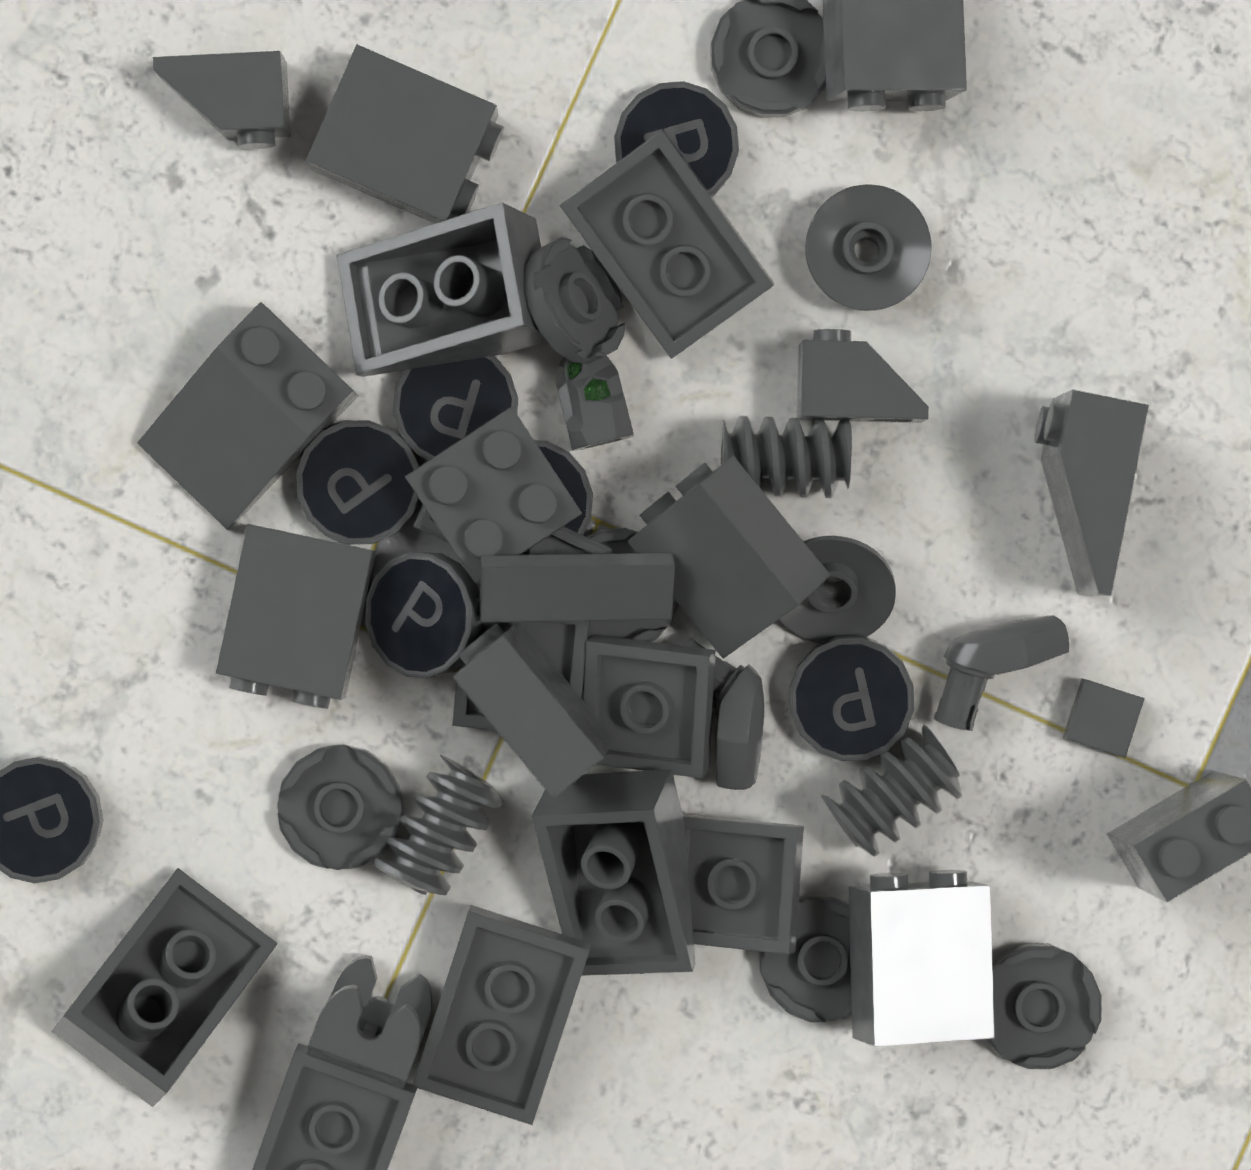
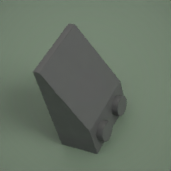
M502 202L336 255L356 375L366 377L497 356L546 342L547 340L539 332L528 309L523 287L525 265L532 252L541 248L536 218Z
M260 302L215 348L137 444L223 527L230 530L304 453L306 447L320 432L326 430L359 395L267 306Z
M1070 390L1054 397L1050 407L1042 406L1036 424L1034 441L1037 444L1043 445L1041 463L1077 594L1111 596L1149 405Z
M672 769L583 774L554 799L545 789L531 817L561 932L563 935L591 943L582 976L693 972L695 952L685 823Z
M177 868L51 1032L153 1107L168 1093L278 943Z

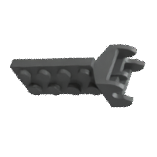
M372 956L358 957L347 965L339 976L327 1003L318 1017L309 1045L306 1046L298 1043L252 1170H388L418 1086L406 1081L432 1010L431 987L423 975L418 974L402 985L396 1001L390 1004L384 997H373V989L378 977Z

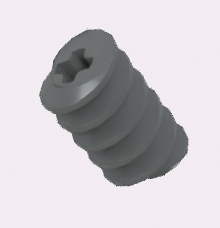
M748 416L738 417L732 433H728L723 419L721 465L734 455L759 487L763 478H769L774 495L782 497L788 480L794 479L800 497L807 498L813 481L819 480L825 498H832L839 481H845L847 490L849 489L852 460L851 423L846 419L839 420L833 436L830 437L824 419L819 418L814 419L807 436H804L798 418H789L782 435H779L773 417L763 418L757 434L753 433Z
M926 725L922 726V734L926 746L922 747L908 737L901 740V747L905 758L903 762L886 751L880 755L884 775H879L867 766L860 769V777L863 784L862 790H859L846 780L840 782L839 790L843 801L842 804L839 805L828 796L821 795L824 803L855 847L859 846L873 857L880 854L875 834L878 832L893 842L900 840L896 824L898 818H902L915 828L921 825L917 805L922 803L936 814L942 811L937 793L940 789H943L957 800L963 796L958 779L960 773L941 743Z
M441 754L440 757L450 768L451 772L449 775L429 772L427 775V779L438 793L435 797L416 793L413 798L424 812L423 817L417 818L402 815L400 819L401 823L411 834L409 840L389 836L386 841L398 856L396 861L376 858L373 862L374 865L390 877L423 895H426L427 892L447 895L451 886L440 871L460 874L464 864L453 850L473 852L477 846L475 839L466 828L487 830L491 822L480 809V806L500 809L504 802L490 783L466 767Z

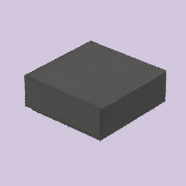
M1081 678L1062 738L1126 758L1145 698Z

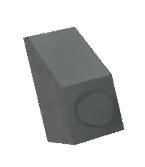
M281 51L153 57V70L161 80L226 139L237 140L238 148H271L276 146L275 138L291 137L287 62Z
M817 329L813 331V340H802L798 345L797 418L799 420L819 418L824 419V421L846 419L859 422L922 423L928 420L929 406L867 341H851L850 330Z

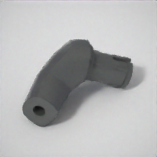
M1047 615L988 626L955 638L943 656L947 659L946 664L950 666V670L934 719L953 728L972 731L978 706L988 679H994L995 675L1025 669L1068 653L1069 636L1066 625L1058 617Z
M692 638L684 645L706 649ZM715 655L713 700L715 701L714 707L717 709L716 784L718 787L726 789L745 790L756 783L761 758L764 726L762 678L749 664L746 667L739 665L736 668Z

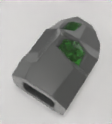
M563 356L557 367L556 386L572 451L584 450L634 437L619 373L608 356H604L590 364L571 362Z

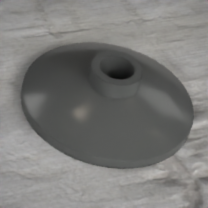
M872 184L846 188L826 200L815 213L809 225L805 242L807 265L817 286L836 303L860 311L886 309L900 303L911 295L922 282L928 270L932 250L928 225L916 205L896 190ZM863 239L872 241L878 250L876 259L870 262L861 261L855 254V245L858 241Z
M820 536L803 541L829 572V577H836L842 580L838 582L825 580L804 601L779 620L796 635L816 643H823L836 636L862 635L867 637L877 631L890 616L896 598L895 578L886 560L872 547L848 537Z

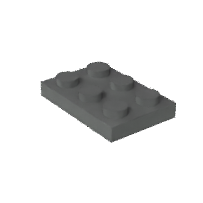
M664 129L559 205L671 359L774 286L773 280Z
M470 905L413 1085L418 1086L419 1089L533 1125L591 943Z

